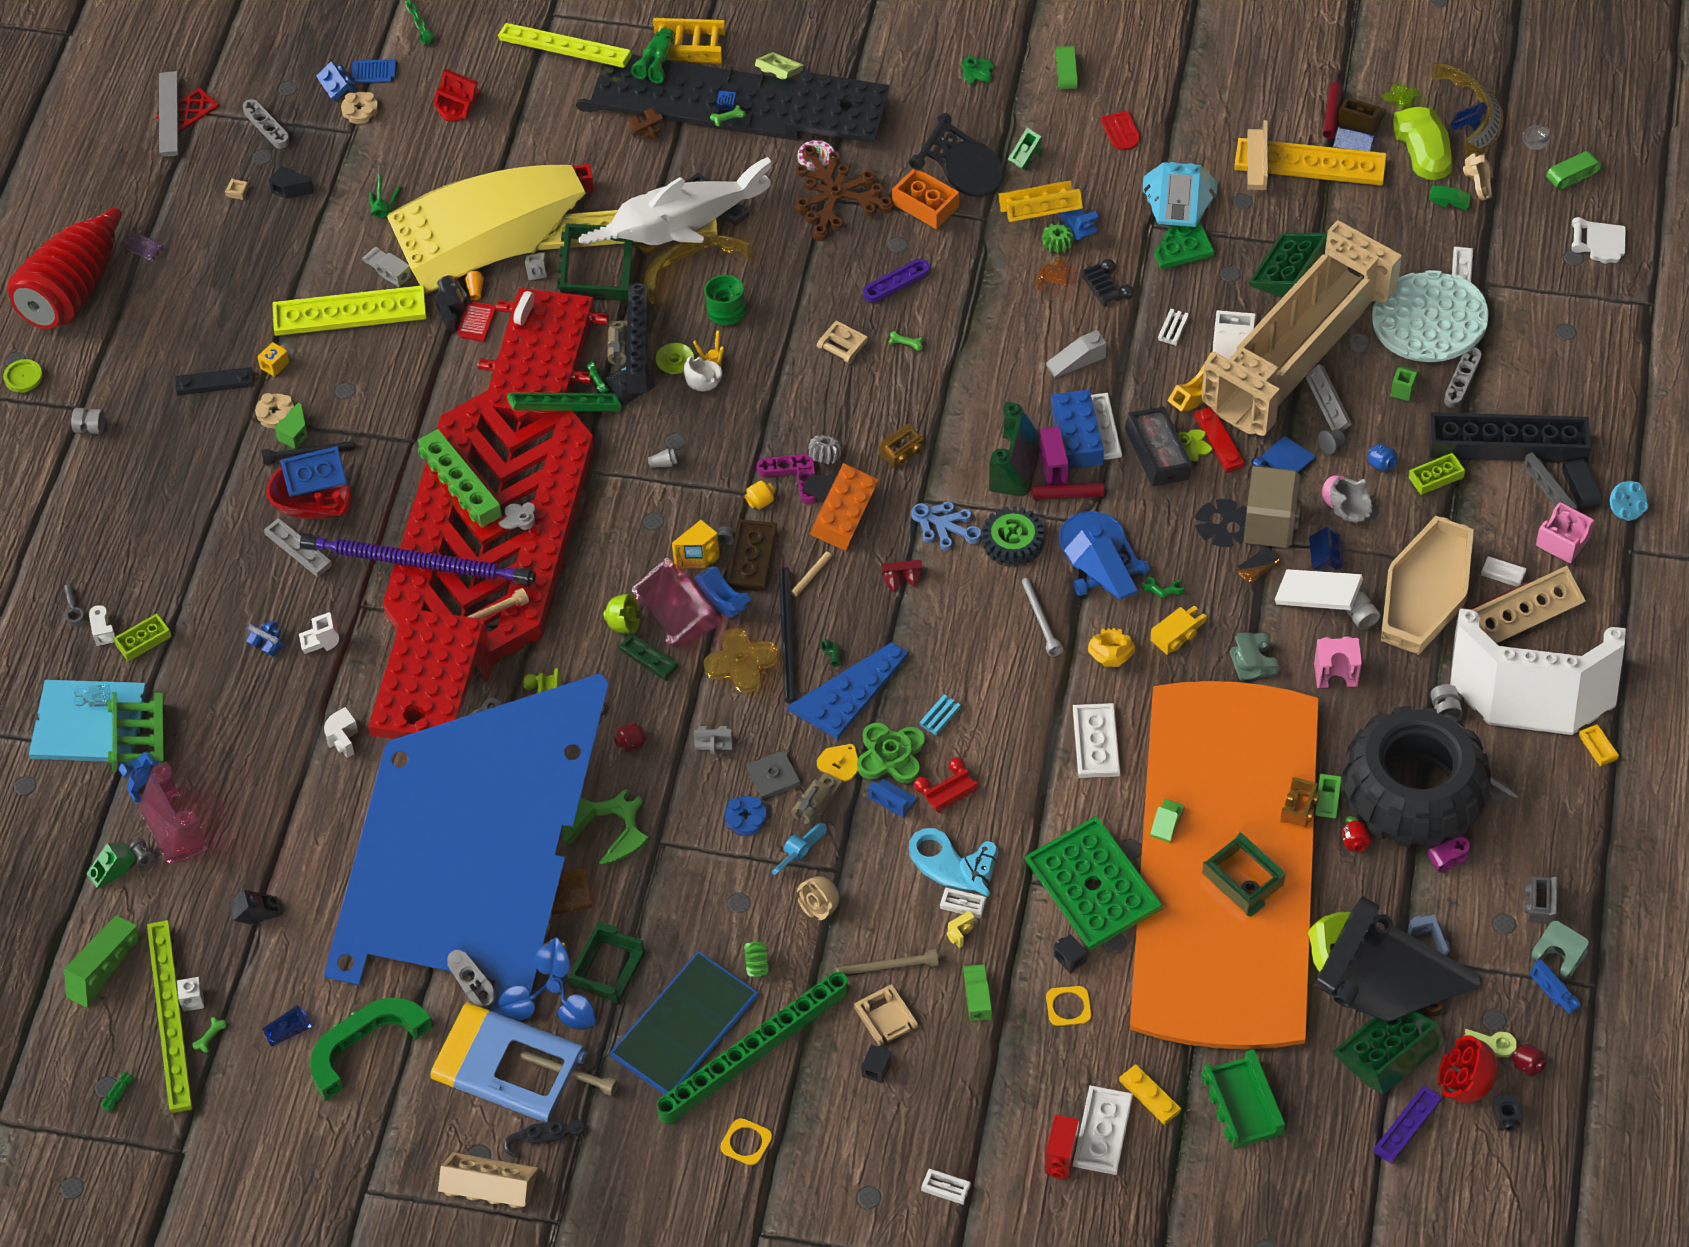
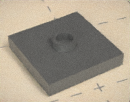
M784 750L746 764V770L762 800L800 786V781Z

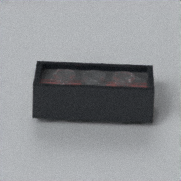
M1165 406L1128 413L1125 430L1151 486L1188 480L1192 463Z

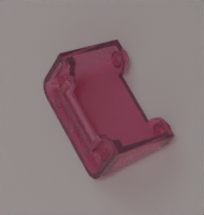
M667 557L631 589L636 595L635 598L638 604L648 607L666 631V638L664 639L672 648L674 646L679 648L717 628L723 622L690 577Z
M167 761L156 765L151 770L141 796L139 808L165 860L169 863H178L207 850V845L195 814L188 810L175 814L172 809L174 807L172 803L174 796H179L172 777L171 768Z

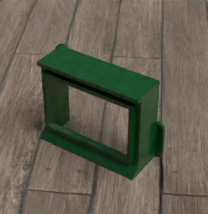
M1241 832L1214 856L1204 861L1202 873L1249 917L1260 911L1265 906L1264 900L1284 885L1286 873ZM1240 848L1273 876V878L1251 895L1218 867L1219 864L1230 858Z
M599 921L595 924L594 930L569 975L571 988L575 987L610 999L618 1005L645 954L643 941L619 933L616 926ZM603 943L632 952L615 987L585 978Z

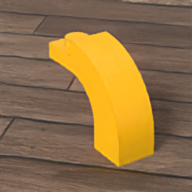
M1204 365L1190 382L1176 385L1167 400L1181 412L1193 410L1204 402L1202 399Z

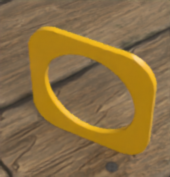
M1084 987L1052 988L1047 992L1048 1015L1053 1025L1085 1024L1090 1020L1088 991ZM1062 993H1074L1083 1000L1084 1010L1077 1018H1061L1053 1009L1055 998Z
M740 1118L735 1120L721 1142V1151L726 1156L742 1163L755 1165L762 1158L772 1139V1135L767 1128ZM741 1128H752L761 1135L762 1145L756 1153L742 1156L735 1153L730 1146L732 1135Z

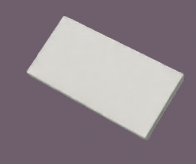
M1287 569L1275 597L1276 605L1352 610L1363 577L1362 574Z
M1114 703L1073 705L1078 778L1120 776Z
M1089 1086L1073 1167L1117 1175L1133 1099L1132 1093Z

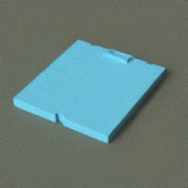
M45 680L38 709L39 720H36L29 751L30 759L108 762V751H112V712H108V700H112V692H117V702L144 703L146 684ZM117 710V719L143 718L142 711ZM117 727V736H137L140 733V728ZM117 744V753H134L133 748H135V745Z

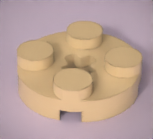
M371 92L346 94L341 105L344 118H348L349 122L354 124L369 122V118L373 115L375 117L378 113V104L374 94Z
M266 393L256 405L257 419L264 427L275 429L278 422L286 417L291 408H294V404L288 395ZM273 409H278V410H280V411H276L275 413H272V410H273Z

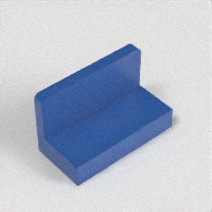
M884 779L879 784L872 782L868 787L869 799L901 817H904L916 802L915 796Z

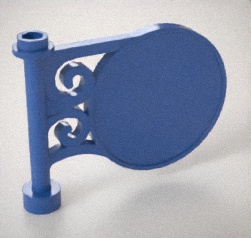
M1087 511L1075 514L1062 525L1059 532V544L1063 553L1083 529L1100 523L1110 537L1130 576L1138 573L1145 576L1147 572H1150L1148 562L1138 561L1124 535L1121 524L1112 516L1102 512ZM1123 547L1125 548L1128 556L1131 559V563H1129L1128 565V557L1125 554L1121 553ZM1078 579L1074 581V587L1078 596L1087 594V589L1102 585L1095 579L1089 581Z

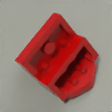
M445 69L442 74L440 87L436 89L433 106L436 107L437 112L445 121H461L466 119L480 96L481 90L477 89L479 82Z

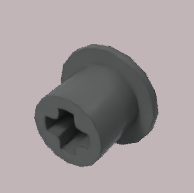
M1338 429L1331 432L1323 430L1318 435V443L1322 451L1330 455L1335 453L1338 447L1344 445L1345 437Z

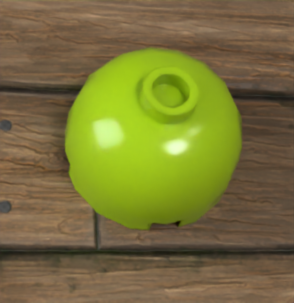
M629 594L618 595L607 604L606 610H604V620L613 631L619 634L636 633L638 630L640 618H636V612H640L635 596Z

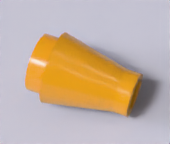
M471 271L467 273L465 281L470 299L479 300L481 299L484 277L479 271Z

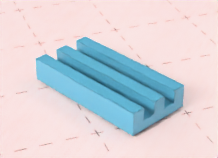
M944 694L920 721V726L937 736L960 710L961 704L958 702L954 703L953 699H947V696ZM950 707H952V709L941 720V722L935 728H932L937 723V721H939L943 717L944 713Z

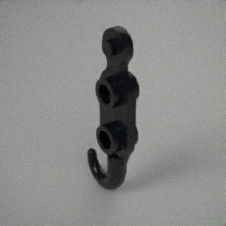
M574 1120L567 1125L560 1121L533 1124L520 1132L510 1134L504 1142V1149L508 1155L519 1157V1152L511 1150V1144L515 1141H524L531 1144L558 1141L567 1134L581 1135L584 1131V1125L579 1120Z

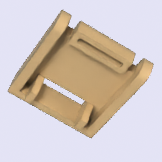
M892 984L854 1003V1009L879 1046L884 1045L882 1038L888 1043L910 1031L909 1024L913 1029L918 1027L915 1018ZM883 998L887 1000L888 1003L870 1011L869 1005Z

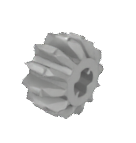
M815 436L809 443V457L815 462L818 461L820 464L835 463L841 456V442L835 437Z

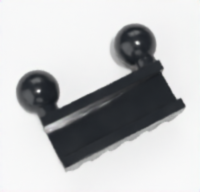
M1105 259L1101 264L1098 263L1086 268L1081 274V277L1103 307L1107 306V302L1113 299L1120 301L1121 298L1130 299L1134 295V289L1131 285L1125 284L1120 289H1116L1115 283L1112 284V279H1109L1108 274L1114 272L1116 265L1111 259Z

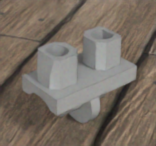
M699 726L698 730H694L695 750H710V754H715V750H732V733L728 726H720L714 730H709L707 726Z

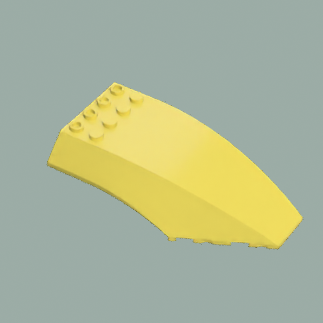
M572 165L519 167L467 178L442 186L388 213L387 218L412 272L420 286L423 285L424 293L427 295L438 289L437 282L444 276L452 275L454 279H457L471 271L502 259L531 252L534 254L538 244L543 239H547L549 233L563 220V215L569 209L572 210L576 202L586 192Z

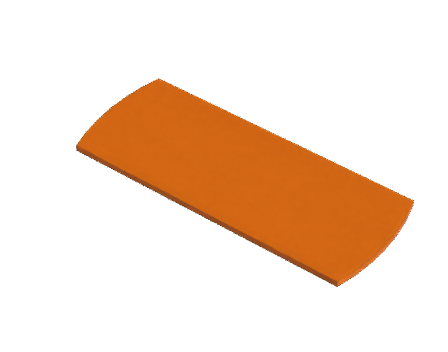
M1199 681L1153 686L1140 876L1162 904L1163 910L1137 924L1130 1030L1163 1040L1211 1048L1261 1049L1305 1044L1314 813L1311 822L1307 821L1305 827L1289 822H1280L1282 808L1285 807L1287 793L1290 792L1292 777L1315 783L1318 698L1292 690L1241 682ZM1299 795L1294 811L1304 813L1309 797ZM1164 799L1185 805L1170 843L1150 836L1157 809L1162 806ZM1240 832L1286 872L1284 885L1264 900L1265 906L1252 917L1247 916L1240 907L1202 873L1203 862L1210 859L1233 841ZM1242 848L1218 865L1240 887L1249 880L1255 881L1261 887L1273 878ZM1247 889L1246 892L1248 894H1250V892L1253 894L1254 890L1250 889L1249 891V889Z

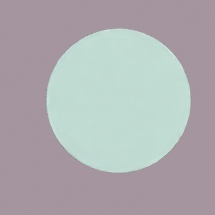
M1428 270L1425 273H1410L1399 277L1395 293L1384 303L1376 300L1372 311V322L1378 339L1393 353L1419 362H1440L1463 355L1482 339L1488 326V308L1483 294L1470 281L1456 274L1449 275L1442 273V271Z

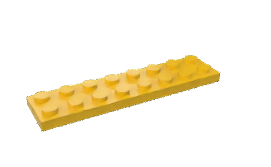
M1238 138L1234 170L1247 171L1246 138ZM1267 141L1268 174L1383 186L1386 153Z

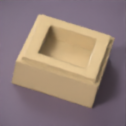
M231 179L225 191L226 197L243 200L250 187L249 182Z

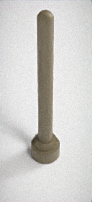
M931 949L925 952L924 955L836 968L835 972H842L848 975L924 963L934 967L939 966L937 950Z
M523 1051L520 1055L523 1060L556 1072H560L563 1066L560 1063L527 1051ZM576 1069L571 1074L572 1078L600 1087V1090L609 1096H613L618 1088V1080L611 1077L601 1079Z

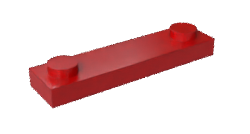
M1206 407L1194 411V418L1200 429L1205 431V437L1224 471L1229 473L1244 468L1242 457L1212 408Z

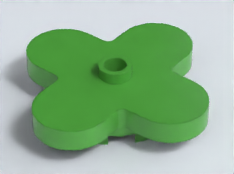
M872 723L864 729L863 743L869 750L863 753L857 761V769L862 777L876 779L885 773H890L900 783H911L918 778L919 763L913 756L919 753L925 744L924 734L921 730L915 727H906L899 732H895L882 723Z

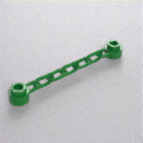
M405 0L408 12L413 15L416 27L421 30L419 35L422 45L431 44L434 41L432 31L426 30V24L419 17L416 5L411 0Z

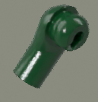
M828 639L822 640L820 648L830 656L831 666H840V647Z

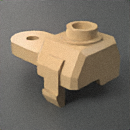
M1471 154L1465 159L1463 172L1466 177L1469 176L1475 182L1477 195L1483 201L1492 197L1490 182L1493 178L1492 167L1484 155Z

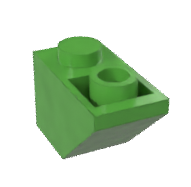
M1402 365L1398 367L1392 382L1390 396L1409 401L1420 370Z
M300 403L291 408L286 417L278 422L275 428L277 440L293 449H297L308 437L304 413Z

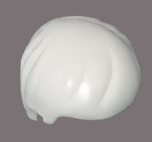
M690 356L684 365V375L687 384L692 389L704 392L710 391L718 385L722 378V369L713 361H705L701 357L693 360V356Z

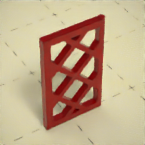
M201 88L178 101V107L183 103H187L186 109H178V113H185L184 119H178V123H183V125L178 127V133L219 107V104ZM197 94L202 96L201 99H192ZM200 103V108L190 109V104ZM204 103L212 104L207 109H203ZM189 113H199L192 119H188Z

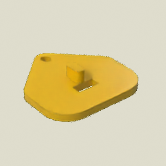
M847 744L826 748L817 759L818 769L842 782L850 781L858 772V757L855 746ZM833 764H836V765L840 766L841 768L839 769V768L833 766Z

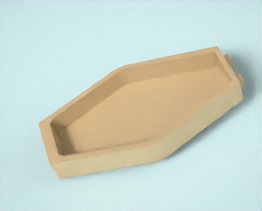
M1435 516L1394 559L1388 570L1381 641L1419 655L1456 616L1459 610L1464 607L1468 593L1474 529L1464 524L1452 522L1448 518Z

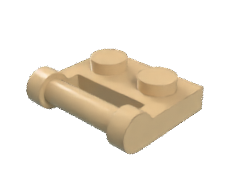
M836 320L819 339L817 347L843 358L844 362L850 364L855 355L868 342V337ZM831 340L849 350L845 352L828 342Z

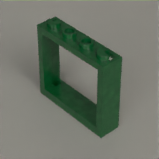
M566 223L565 232L562 231L561 242H564V246H560V258H563V260L558 265V273H561V278H557V289H560V293L590 296L593 299L628 301L633 240L623 238L610 239L625 242L621 287L567 284L571 239H579L582 234H588V232H594L595 229L600 230V227L606 226Z

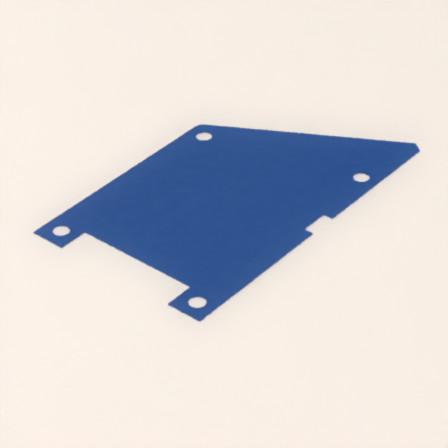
M601 673L396 738L385 745L323 977L359 985L367 954L451 971L447 965L448 955L454 950L466 952L488 980L495 981L494 988L497 992V998L488 1010L508 1016L500 1010L498 1004L502 994L514 985L526 986L531 995L537 971L535 955L544 943L565 857L555 855L562 825L573 827L609 682ZM571 744H575L581 749V754L576 760H569L564 754L566 747ZM402 751L408 755V762L405 766L396 767L393 765L392 757L396 752ZM346 954L351 955L354 959V966L348 971H342L338 967L339 958ZM473 972L467 974L475 977V973Z

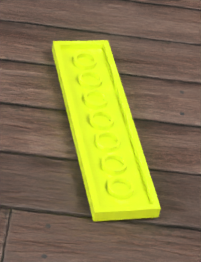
M423 285L273 302L275 336L426 319Z

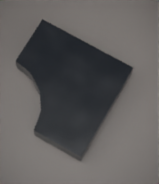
M836 469L833 473L826 476H818L811 473L802 491L824 503L840 470Z

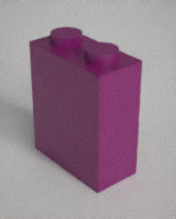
M1047 427L1040 429L1039 455L1046 484L1066 485L1068 461L1060 428Z

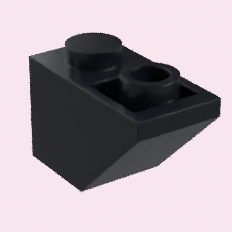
M282 165L269 179L271 192L285 199L308 195L314 192L312 180L308 176L301 175L293 169H288Z
M243 889L229 903L233 921L254 924L282 914L277 896Z

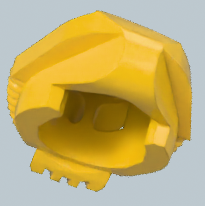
M1107 628V630L1101 629V634L1093 636L1088 645V652L1098 662L1102 663L1104 667H1119L1135 653V645L1130 636L1122 634L1121 629L1115 630V628H1112L1110 630V628Z

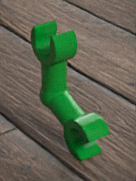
M594 361L588 363L586 366L590 371L589 376L597 385L599 392L604 394L609 391L608 386L599 376L598 372L600 370L595 366Z
M1148 577L1150 585L1142 582V589L1144 591H1152L1159 598H1165L1171 594L1182 595L1185 587L1176 588L1180 586V580L1174 581L1172 586L1165 589L1157 586L1152 577Z

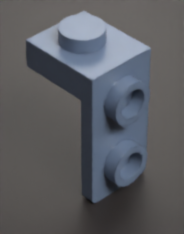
M1435 914L1425 917L1417 916L1410 920L1408 927L1409 935L1417 937L1431 933L1438 952L1448 956L1450 945L1447 939L1444 940L1442 924L1440 921L1437 922Z

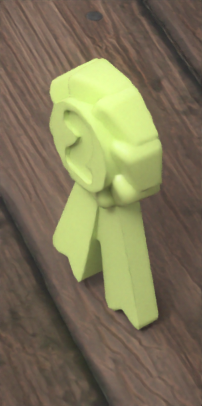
M1465 1029L1464 1036L1471 1035L1484 1041L1494 1050L1497 1057H1509L1516 1050V1039L1508 1032H1496L1490 1037Z

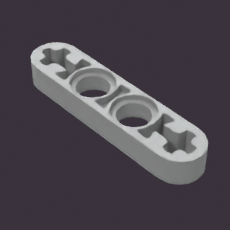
M250 99L243 103L245 116L274 147L283 149L289 145L290 141L287 132L258 101ZM259 117H265L262 121L257 120ZM270 127L275 128L273 131H267Z
M1473 347L1462 355L1445 393L1444 403L1447 407L1457 408L1461 405L1480 363L1481 351ZM1471 355L1474 356L1472 362L1469 361ZM1468 368L1471 372L1463 373L1461 369ZM1462 382L1465 386L1457 387L1455 383ZM1454 393H1456V398L1452 400Z

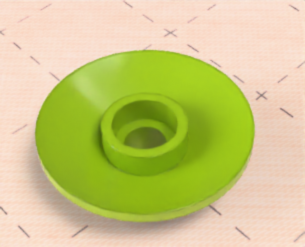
M670 343L658 350L656 364L665 373H683L686 360L690 356H693L694 360V354L684 344Z

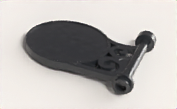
M940 114L937 118L939 123L918 155H913L910 159V167L920 171L925 165L924 158L926 156L930 157L941 165L946 178L959 192L972 197L989 195L997 188L1002 179V166L998 157L989 147L975 141L951 124L952 118L949 114ZM957 136L963 139L964 141H960L957 143ZM933 145L937 146L933 152L929 151Z

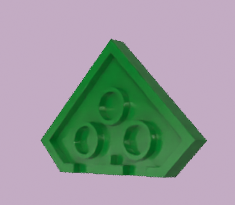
M1199 221L1196 227L1173 225L1169 228L1160 246H1157L1155 249L1154 257L1161 270L1214 257V250Z

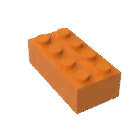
M843 463L816 518L810 535L846 551L879 479Z

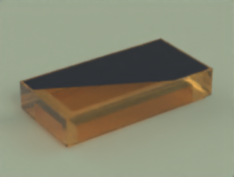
M1266 546L1238 565L1236 571L1248 583H1251L1276 566L1280 559Z

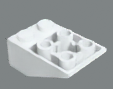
M1217 310L1213 352L1229 359L1237 351V346L1254 329L1255 314Z

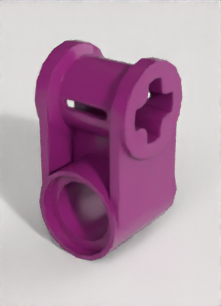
M1457 837L1434 846L1428 851L1427 855L1436 870L1442 873L1467 860L1470 844L1466 838Z

